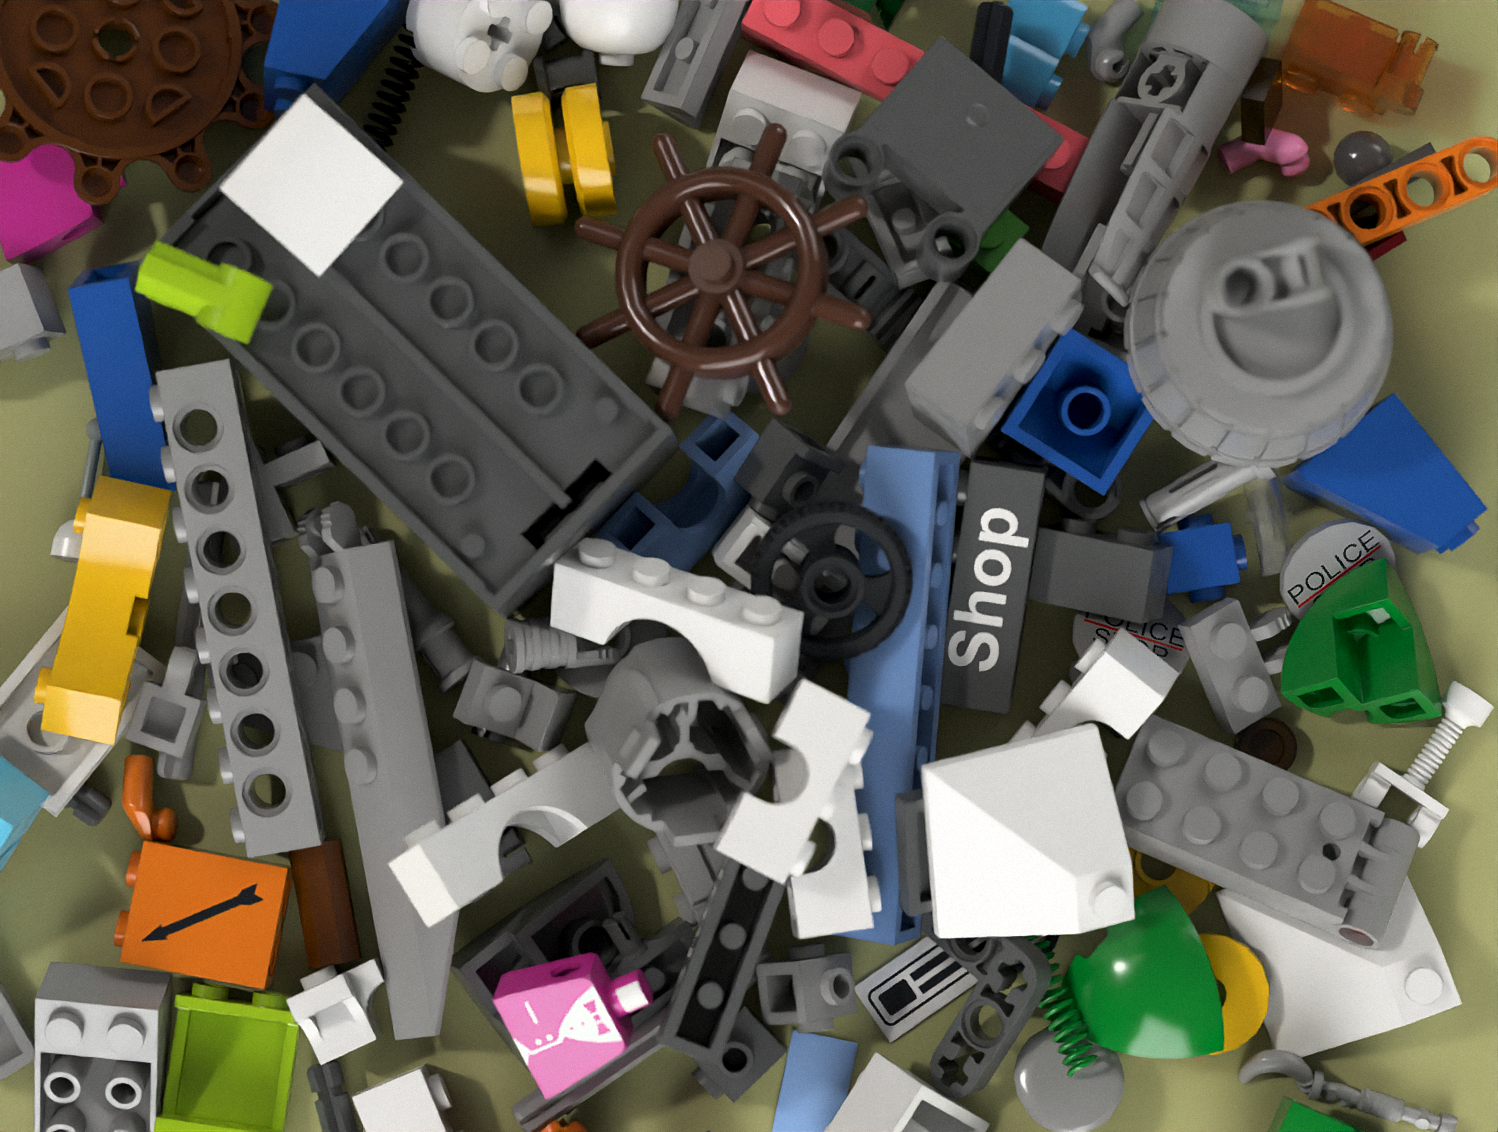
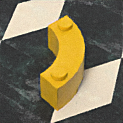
M99 475L92 498L81 496L76 511L73 532L83 534L69 606L53 667H41L34 694V702L44 704L41 730L114 745L131 685L130 678L138 645H141L151 601L149 595L154 580L157 560L160 559L172 495L171 490Z

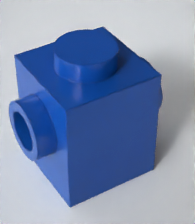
M1213 514L1183 518L1177 522L1178 531L1155 535L1154 542L1174 545L1166 596L1189 592L1190 603L1226 598L1225 586L1240 583L1239 571L1247 570V556L1242 535H1232L1230 522L1214 525Z

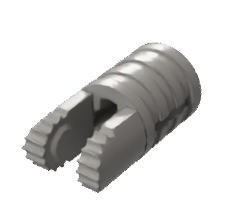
M551 616L541 617L540 619L526 618L521 621L518 618H510L505 622V653L507 664L512 674L523 673L527 669L528 671L540 670L541 668L555 669L558 666H561L563 669L611 665L620 662L619 648L613 649L610 646L591 648L590 651L577 652L576 635L551 627Z

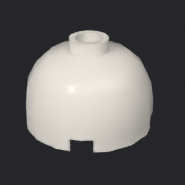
M559 0L561 20L568 36L578 46L598 52L599 64L611 66H633L634 55L653 52L660 47L674 27L679 8V0Z

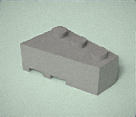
M1020 237L906 380L905 384L913 417L967 457L973 459L1019 390L1037 373L1044 362L1046 351L1057 335L1064 336L1079 319L1084 309V305L1080 303L1082 301L1081 280Z

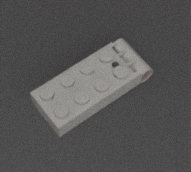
M1151 714L1141 725L1114 789L1128 847L1334 934L1360 948L1376 949L1380 946L1420 841V835L1416 830L1403 822L1384 818L1385 812L1154 714Z

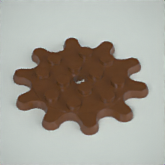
M0 0V90L5 99V110L0 117V161L5 163L19 162L26 158L34 149L42 145L61 147L69 153L74 161L75 173L73 184L77 196L83 202L93 206H103L111 202L117 196L123 170L129 164L139 160L150 161L159 165L165 171L174 187L183 192L195 193L203 190L208 186L213 176V166L203 145V137L206 130L213 124L223 121L237 124L252 131L262 130L269 126L275 118L272 111L264 110V88L254 84L246 77L242 68V58L250 47L270 42L278 3L273 0ZM108 29L123 31L129 36L132 48L127 53L112 58L110 57L111 54L101 48L98 36Z

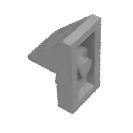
M474 659L453 717L463 723L515 738L534 750L550 751L559 746L579 693L519 673L512 674L510 670Z

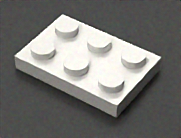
M68 606L0 687V755L50 793L43 808L55 817L58 816L128 730L144 681L151 680L163 684L167 671L166 666L138 646L130 678L131 685L114 745L41 730L44 704L34 702L36 684L41 667H53Z

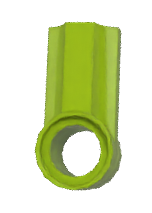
M156 241L142 262L135 290L149 299L196 317V322L208 329L248 345L273 285L231 265L221 263L220 267L160 241Z

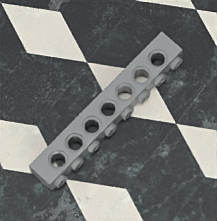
M225 359L155 372L158 385L149 386L150 404L155 421H165L169 445L161 447V461L167 483L176 482L181 506L172 508L173 524L179 544L188 542L192 567L184 568V581L190 604L199 603L204 627L195 629L196 645L201 663H211L215 687L207 688V702L213 724L222 723L227 747L218 749V758L224 784L234 783L238 807L230 808V823L235 843H245L248 858L320 846L327 837L273 549L270 542L237 359ZM197 409L208 411L213 415L217 423V433L208 444L195 442L187 432L186 424L188 417ZM207 470L221 473L228 482L229 491L227 498L219 505L206 502L199 494L198 481ZM216 532H229L238 540L240 555L234 564H221L212 557L209 544ZM238 592L249 600L252 613L246 624L237 625L230 623L223 616L221 601L226 593ZM250 653L260 660L263 666V676L259 683L245 684L235 677L232 670V662L236 654ZM260 713L272 721L275 734L271 742L257 744L246 736L243 724L247 715ZM266 773L278 776L286 787L285 799L275 804L261 800L255 791L256 777Z

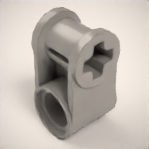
M1320 233L1262 246L1263 249L1221 259L1211 264L1204 272L1201 280V295L1205 304L1217 314L1236 316L1253 315L1276 308L1277 310L1286 309L1333 297L1332 286H1327L1324 283L1316 249L1322 243ZM1234 269L1240 270L1246 276L1249 284L1248 294L1240 304L1233 303L1225 292L1226 278Z

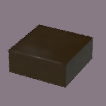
M1262 57L1240 97L1241 140L1244 142L1260 145L1266 144L1283 105L1282 60Z

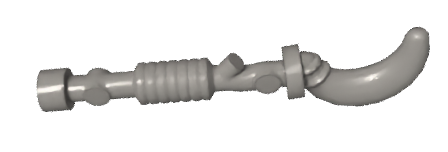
M1273 1049L1255 1053L1244 1062L1239 1071L1238 1079L1243 1084L1249 1083L1254 1077L1262 1073H1282L1295 1079L1294 1081L1298 1085V1089L1307 1094V1099L1317 1101L1321 1094L1326 1100L1339 1099L1342 1108L1356 1105L1359 1112L1372 1116L1375 1115L1378 1118L1381 1117L1394 1123L1403 1120L1415 1124L1418 1129L1425 1130L1428 1128L1434 1130V1132H1455L1456 1116L1441 1112L1438 1116L1430 1113L1426 1108L1416 1109L1406 1106L1402 1099L1375 1092L1368 1088L1359 1091L1344 1084L1324 1080L1323 1071L1314 1069L1312 1072L1310 1066L1301 1057L1289 1051Z

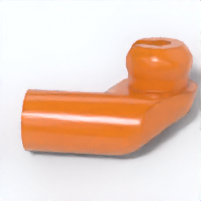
M130 755L125 757L122 807L138 836L145 841H155L156 839L172 840L177 835V814L170 807L156 809L153 800L155 759L146 755Z

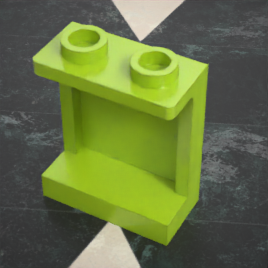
M193 982L192 992L182 991L175 995L174 1007H177L178 1011L162 1114L156 1117L154 1132H285L301 1026L296 1023L286 1000L290 998L289 995L253 991L252 1001L228 997L230 987L203 982Z

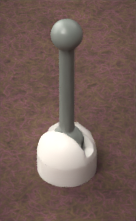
M97 418L90 420L86 426V434L90 442L79 500L81 496L92 498L102 445ZM75 519L67 521L55 532L50 553L51 557L78 563L83 534L73 532Z

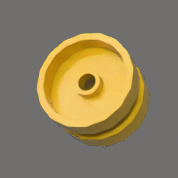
M596 83L565 88L561 97L565 127L555 128L550 101L542 92L511 96L517 146L533 228L564 224L568 216L565 185L575 184L579 210L584 216L603 218L618 215L612 177L617 176L609 122L602 119Z

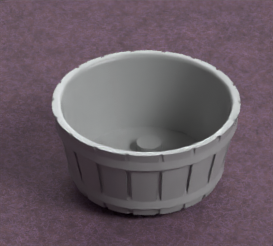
M1267 200L1242 201L1220 206L1190 219L1179 226L1177 231L1171 232L1157 245L1146 260L1148 262L1147 265L1142 266L1131 289L1127 302L1130 304V307L1126 309L1123 329L1124 349H1128V354L1125 356L1137 393L1141 392L1143 396L1141 400L1151 416L1165 431L1167 429L1170 430L1173 438L1204 457L1207 454L1211 456L1212 460L1228 465L1248 468L1251 465H1256V468L1279 467L1296 463L1299 458L1303 461L1325 451L1337 443L1338 438L1345 437L1360 422L1374 402L1384 382L1391 360L1393 323L1387 291L1377 266L1364 247L1349 232L1334 221L1316 212L1289 203ZM1320 233L1322 243L1316 249L1324 283L1327 286H1332L1333 297L1286 309L1277 310L1276 308L1253 315L1236 316L1217 314L1205 304L1201 295V280L1204 272L1211 264L1221 259L1263 249L1262 246ZM1234 269L1226 278L1225 292L1233 303L1240 304L1248 294L1249 284L1246 276L1240 270Z

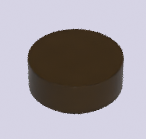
M1263 717L1237 733L1234 749L1287 771L1295 761L1297 741L1293 731L1284 722L1275 718Z

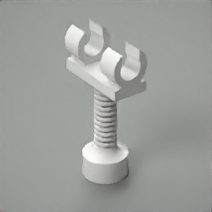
M1456 681L1451 683L1440 700L1446 710L1445 718H1442V723L1438 724L1439 728H1436L1434 730L1435 733H1432V738L1427 740L1428 743H1425V748H1422L1421 753L1417 755L1418 758H1415V763L1410 765L1411 768H1408V773L1400 776L1382 763L1374 761L1368 773L1363 777L1350 797L1373 808H1377L1390 786H1392L1417 803L1419 806L1405 824L1412 827L1420 835L1417 847L1421 849L1432 837L1440 821L1444 819L1450 810L1424 792V784H1428V779L1432 778L1431 774L1436 772L1434 769L1439 768L1438 764L1442 763L1441 759H1445V754L1449 753L1448 749H1452V744L1456 743L1455 739L1460 737L1458 734H1462V729L1468 726L1481 728L1494 709L1488 701Z

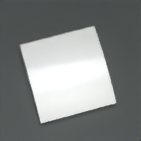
M301 94L218 188L320 277L403 184V181L306 95Z

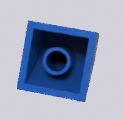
M279 0L264 62V110L272 111L274 116L279 119L301 94H304L314 83L338 105L402 27V24L406 22V13L410 0Z
M1395 393L1369 407V410L1360 422L1345 437L1338 438L1337 443L1325 451L1303 460L1280 478L1287 489L1345 518H1353L1371 523L1388 540L1415 554L1433 549L1439 555L1448 549L1453 551L1480 530V527L1474 520L1488 509Z

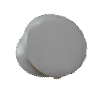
M1047 1026L1031 1036L1017 1055L1014 1071L1017 1096L1027 1113L1035 1122L1054 1132H1087L1105 1124L1114 1114L1124 1090L1123 1066L1116 1051L1102 1047L1087 1039L1075 1043L1070 1047L1085 1043L1093 1044L1092 1049L1076 1058L1095 1054L1098 1057L1096 1061L1075 1072L1071 1078L1066 1075L1073 1066L1062 1064L1063 1059L1069 1054L1062 1055L1057 1053L1058 1048L1063 1043L1052 1041L1054 1035L1059 1031L1052 1032L1047 1030ZM1072 1031L1066 1034L1065 1036L1075 1034V1032Z

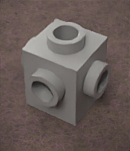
M824 943L803 944L788 947L789 958L756 964L763 1025L797 1024L798 1033L820 1032L834 1029L833 1018L858 1013L850 952L825 954Z

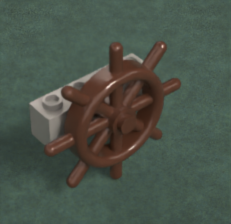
M771 123L765 127L751 162L734 157L731 166L703 168L689 172L674 137L666 132L658 133L654 136L651 146L667 183L643 202L627 227L625 228L591 216H582L575 222L574 231L580 239L618 251L615 263V285L620 305L619 309L580 327L575 336L591 350L632 330L640 342L655 356L646 384L659 397L654 412L664 423L675 421L682 406L726 420L732 405L738 406L742 402L748 388L750 375H754L770 412L778 416L785 415L792 408V398L776 364L802 343L817 319L820 318L857 331L866 329L871 322V314L866 307L826 294L829 265L826 246L823 240L824 236L864 217L868 212V201L862 195L853 194L815 213V202L812 201L813 195L802 178L775 170L787 140V131L779 123ZM717 201L710 217L704 204ZM682 216L696 248L691 250L661 240L660 238L668 227ZM759 224L771 225L768 236L750 245H746L751 229ZM795 250H797L798 254L796 284L789 282L793 271V259L790 258V255ZM649 262L688 274L647 294ZM775 303L784 306L785 308L771 324V315L768 314L771 304ZM674 310L665 331L656 318ZM714 336H726L725 347L706 348V344Z

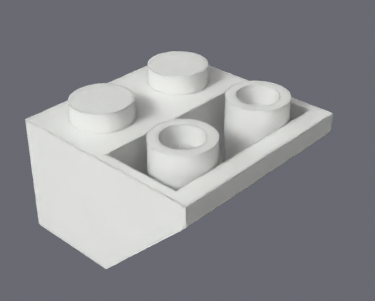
M749 50L730 88L705 168L731 166L734 157L751 162L765 127L771 123H779L787 131V140L775 170L802 178L813 195L812 201L815 202L816 213L819 211L826 192L822 180L823 166L835 140L849 132L862 92Z

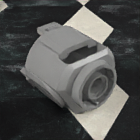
M682 637L659 638L634 646L630 654L618 662L610 672L594 710L584 723L587 738L623 811L636 823L643 825L645 828L663 831L674 847L714 843L720 833L718 824L727 820L740 792H746L755 796L766 777L769 768L768 762L775 758L768 745L769 736L755 713H750L740 694L721 688L711 682L707 666L699 651L687 638ZM691 757L704 763L695 764L694 772L658 776L664 766L677 758L686 759Z

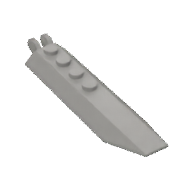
M337 501L330 503L331 505L322 509V511L313 508L298 516L299 521L296 522L298 524L296 530L299 531L298 542L299 547L311 558L308 560L312 577V591L317 604L323 637L322 646L327 659L334 698L333 707L338 720L345 759L344 768L349 781L395 1041L440 1035L460 908L428 928L388 864L409 850L403 839L434 819L441 829L446 827L394 540L362 546L359 526L355 522L357 518L354 515L355 510L351 509V505Z

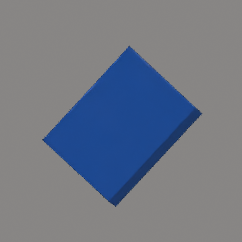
M1071 328L1064 336L1057 335L1046 351L1044 362L1029 382L1022 386L1013 399L1000 430L1104 496L1154 418L1142 402L1143 396L1141 392L1137 393L1127 363Z

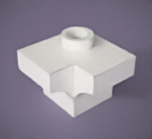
M380 956L340 975L337 974L334 965L300 979L304 991L286 1000L296 1023L302 1027L308 1037L320 1065L372 1042L383 1035L373 1013L374 994L385 981Z

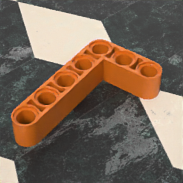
M1488 136L1467 139L1303 208L1334 221L1349 232L1363 247L1480 199L1498 187V140ZM1467 154L1480 155L1488 162L1490 177L1487 182H1477L1468 177L1463 166L1464 157ZM1420 177L1431 184L1434 191V200L1431 205H1418L1410 199L1406 189L1409 178ZM1353 201H1367L1374 206L1378 214L1377 226L1374 229H1362L1354 224L1349 212Z

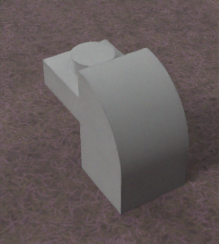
M303 436L289 441L274 450L277 459L269 462L263 447L253 443L272 548L299 535V531L296 530L298 525L283 494V490L337 466L331 451L320 440L311 443L308 436ZM223 475L219 484L218 505L225 501L229 491L228 482ZM227 532L234 546V549L237 555L239 556V542L234 535Z

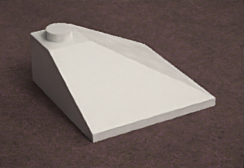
M1093 723L921 765L934 933L938 938L1079 934L1135 919L1132 863L1098 727Z
M1407 875L1380 946L1376 949H1366L1352 945L1334 934L1226 888L1214 892L1231 938H1235L1248 945L1263 963L1270 984L1268 1012L1263 1023L1273 1049L1289 1051L1299 1057H1304L1408 1025L1462 1004L1439 942Z

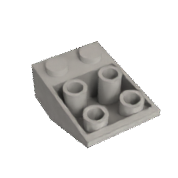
M51 961L35 997L34 1132H154L156 1117L162 1114L171 1030L172 973Z

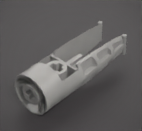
M1164 0L1140 45V51L1115 98L1113 97L1106 106L1078 162L1041 249L1042 253L1073 273L1098 223L1106 225L1107 228L1100 241L1089 273L1122 306L1128 305L1129 295L1126 291L1137 278L1142 266H1145L1147 263L1146 260L1157 247L1209 159L1211 148L1234 104L1240 99L1242 92L1246 88L1267 48L1268 38L1260 25L1245 12L1224 0Z

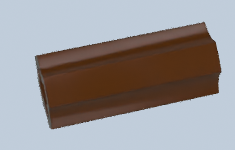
M341 839L325 841L320 846L288 851L309 969L360 960L362 954Z

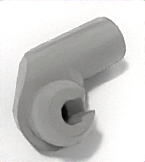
M1116 0L1091 25L1092 27L1085 38L1087 65L1092 75L1099 81L1118 82L1125 78L1129 71L1130 63L1128 59H1125L1122 36L1144 15L1143 10L1134 0Z

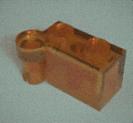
M1302 0L1276 60H1282V74H1284L1283 82L1308 94H1316L1317 90L1320 89L1340 98L1338 105L1350 113L1371 118L1373 112L1383 116L1390 110L1402 115L1413 116L1416 114L1424 95V90L1420 86L1434 53L1439 48V44L1433 39L1426 37L1424 43L1419 45L1415 54L1414 50L1420 39V33L1402 31L1401 40L1398 43L1396 41L1400 33L1396 28L1330 0Z

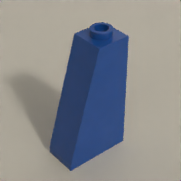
M138 260L83 270L69 286L68 293L110 477L176 492L178 489L177 483H167L161 461V447L169 445L165 421H155L150 404L149 386L158 385L155 372L163 370L150 299L135 290L141 265L137 262Z

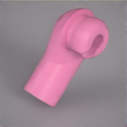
M1272 128L1265 145L1244 142L1240 136L1217 147L1220 161L1228 174H1232L1261 159L1277 164L1278 171L1288 178L1302 175L1310 165L1309 157L1306 154L1309 149L1306 142L1297 134Z

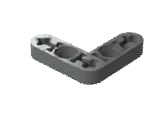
M932 911L921 915L920 930L979 980L934 1051L930 1061V1076L939 1092L947 1097L960 1098L982 1090L989 1083L1046 993L1051 982V967L1044 953L1025 936L986 937V944L981 952L972 950L966 943L965 937L938 938L934 933ZM1022 962L1025 966L1022 976L1028 983L1014 987L1008 995L1001 993L1000 991L1010 989L1017 978L1018 972L1012 965ZM984 1005L994 1008L1000 1016L1001 1031L996 1038L986 1035L981 1029L979 1013ZM972 1048L980 1051L968 1057L962 1069L967 1078L959 1080L956 1076L959 1066L954 1059L969 1054Z

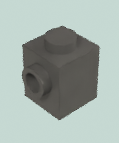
M744 1003L739 1008L718 1066L691 1057L698 1065L691 1074L713 1098L717 1100L725 1093L734 1103L787 1052V1047L766 1025H763V1021Z

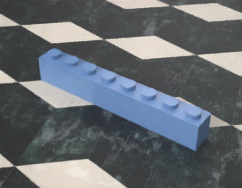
M867 445V457L861 464L859 483L861 490L864 492L863 507L883 517L900 536L910 558L913 586L908 609L892 635L871 651L862 653L857 657L844 659L845 670L849 675L847 701L871 713L865 728L874 732L860 760L863 773V788L855 789L854 794L857 814L867 813L870 823L872 850L863 851L866 876L876 875L878 881L881 912L872 913L874 928L831 935L888 945H897L920 938L922 914L909 917L899 905L895 794L922 789L921 765L935 762L960 451L902 445ZM855 529L854 544L856 551L859 553L858 561L862 574L879 575L888 571L890 566L880 546L869 535L859 529ZM860 602L858 607L852 612L854 614L852 633L868 625L877 616L876 612L865 603Z

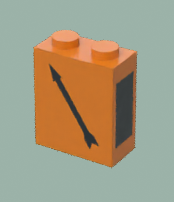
M159 840L143 841L141 851L133 850L127 868L126 886L134 887L130 911L121 910L115 928L114 946L122 947L119 962L258 989L271 987L293 882L291 866Z

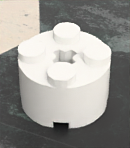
M410 0L406 13V29L413 32L416 49L410 47L414 57L421 64L480 92H494L501 89L514 91L523 85L528 75V67L541 44L543 33L548 29L552 21V8L545 0Z

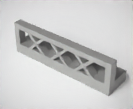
M683 0L677 12L674 27L664 42L640 99L685 127L698 130L740 35L741 22L753 0Z

